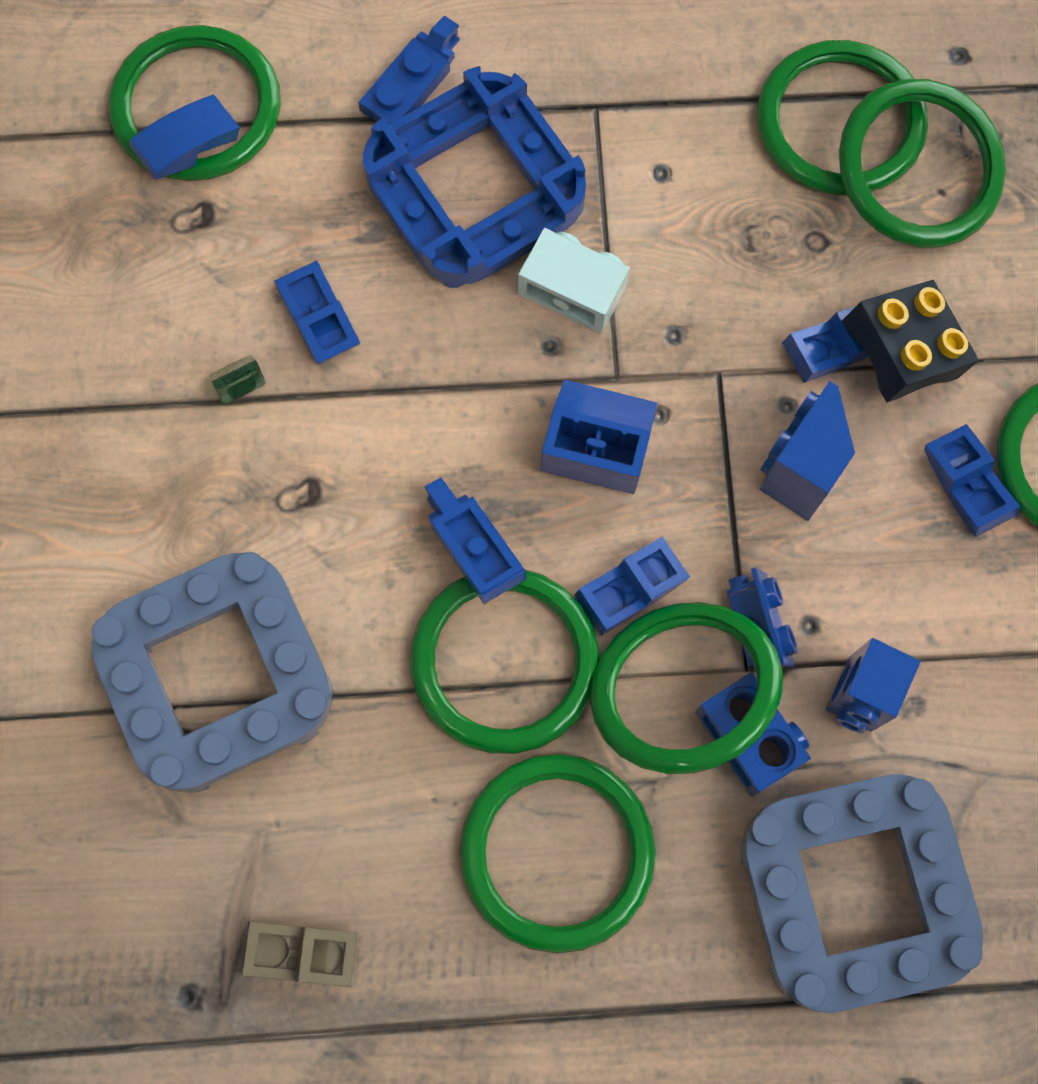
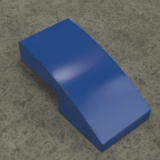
M213 94L185 105L157 120L130 140L129 146L156 180L194 167L198 153L236 141L240 127Z
M317 260L274 280L291 317L317 365L360 345V341L340 301H337Z
M854 307L836 312L827 322L790 333L782 342L804 383L868 357L865 349L855 338L849 335L842 322Z
M967 424L925 445L924 451L939 482L975 537L1017 516L1020 509L1019 504L992 471L994 458Z
M661 537L624 558L616 568L579 588L574 596L582 605L600 635L603 636L686 582L690 575L665 539Z

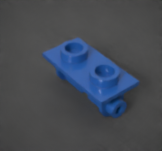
M756 567L751 569L753 581L749 582L748 575H741L730 579V589L726 592L732 610L745 615L752 621L755 620L756 625L765 631L777 649L781 666L790 669L795 668L792 655L798 653L797 643L791 627L788 624L782 625L777 607L783 605V597L774 577L768 578L767 573ZM743 645L748 666L755 669L753 659Z

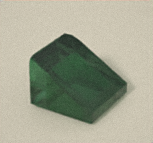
M248 355L209 375L223 404H228L266 384L261 369L252 355Z

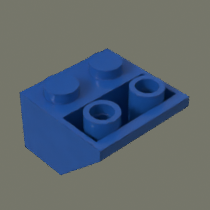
M564 380L553 409L544 442L540 471L635 495L651 434L657 402Z
M829 381L820 395L810 391L796 412L795 418L788 429L782 432L760 469L767 477L759 490L807 521L810 520L855 454L841 395L836 384Z

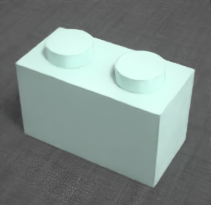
M544 227L518 274V294L602 334L627 287L630 267L624 265L617 256L609 252L602 251L598 253L581 245L580 241L569 233H555Z

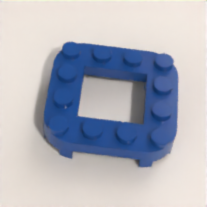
M480 66L468 69L463 72L464 82L391 124L388 123L385 117L376 122L371 127L372 135L364 148L363 165L370 191L423 268L449 288H458L463 284L475 283L490 276L532 251L544 227L555 233L564 232L575 223L584 209L586 170L583 161L579 155L574 158L527 95V83L516 73L510 77L497 72H481ZM489 126L534 190L464 231L460 225L455 227L415 168Z

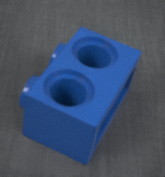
M872 637L849 656L825 710L837 715L836 722L851 731L864 733L865 730L872 732L897 717L921 661Z
M750 672L703 702L695 711L714 741L728 734L740 723L730 713L729 704L731 700L739 698L746 700L752 705L757 681L753 672ZM777 709L774 718L760 739L742 755L728 763L750 796L753 797L810 760L811 757L806 752V749L809 748V743L802 730L792 721L787 724ZM762 741H771L781 749L782 762L778 767L769 766L761 760L759 745Z

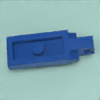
M443 16L431 28L429 35L421 31L416 38L413 37L358 102L360 111L376 122L385 117L388 123L391 124L421 107L450 72V64L455 57V52L452 49L460 41V37H458L459 25L448 17Z
M442 477L424 486L428 493L427 500L435 511L428 515L432 530L483 604L526 580V571L474 497L468 498L465 494L456 499Z

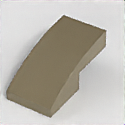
M248 921L241 975L351 987L358 933Z

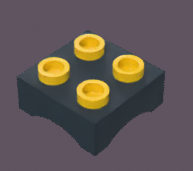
M934 279L860 301L842 320L849 335L855 338L868 354L876 372L878 388L886 403L926 386L958 379L979 362L976 353Z

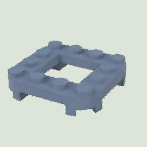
M231 553L211 560L117 603L93 625L92 655L96 669L136 765L148 779L157 785L179 792L196 793L210 788V784L299 742L303 744L309 742L320 733L319 729L323 726L329 715L332 697L334 696L331 680L326 673L285 580L270 562L263 559L257 553ZM240 607L278 693L188 735H184L150 655L152 653L150 647Z
M890 774L785 798L761 809L749 823L743 837V842L740 844L741 864L746 866L772 968H769L771 977L777 988H780L796 1004L819 1012H842L954 984L980 964L983 955V927L949 811L929 781L908 775ZM895 829L924 931L916 935L827 956L799 851Z

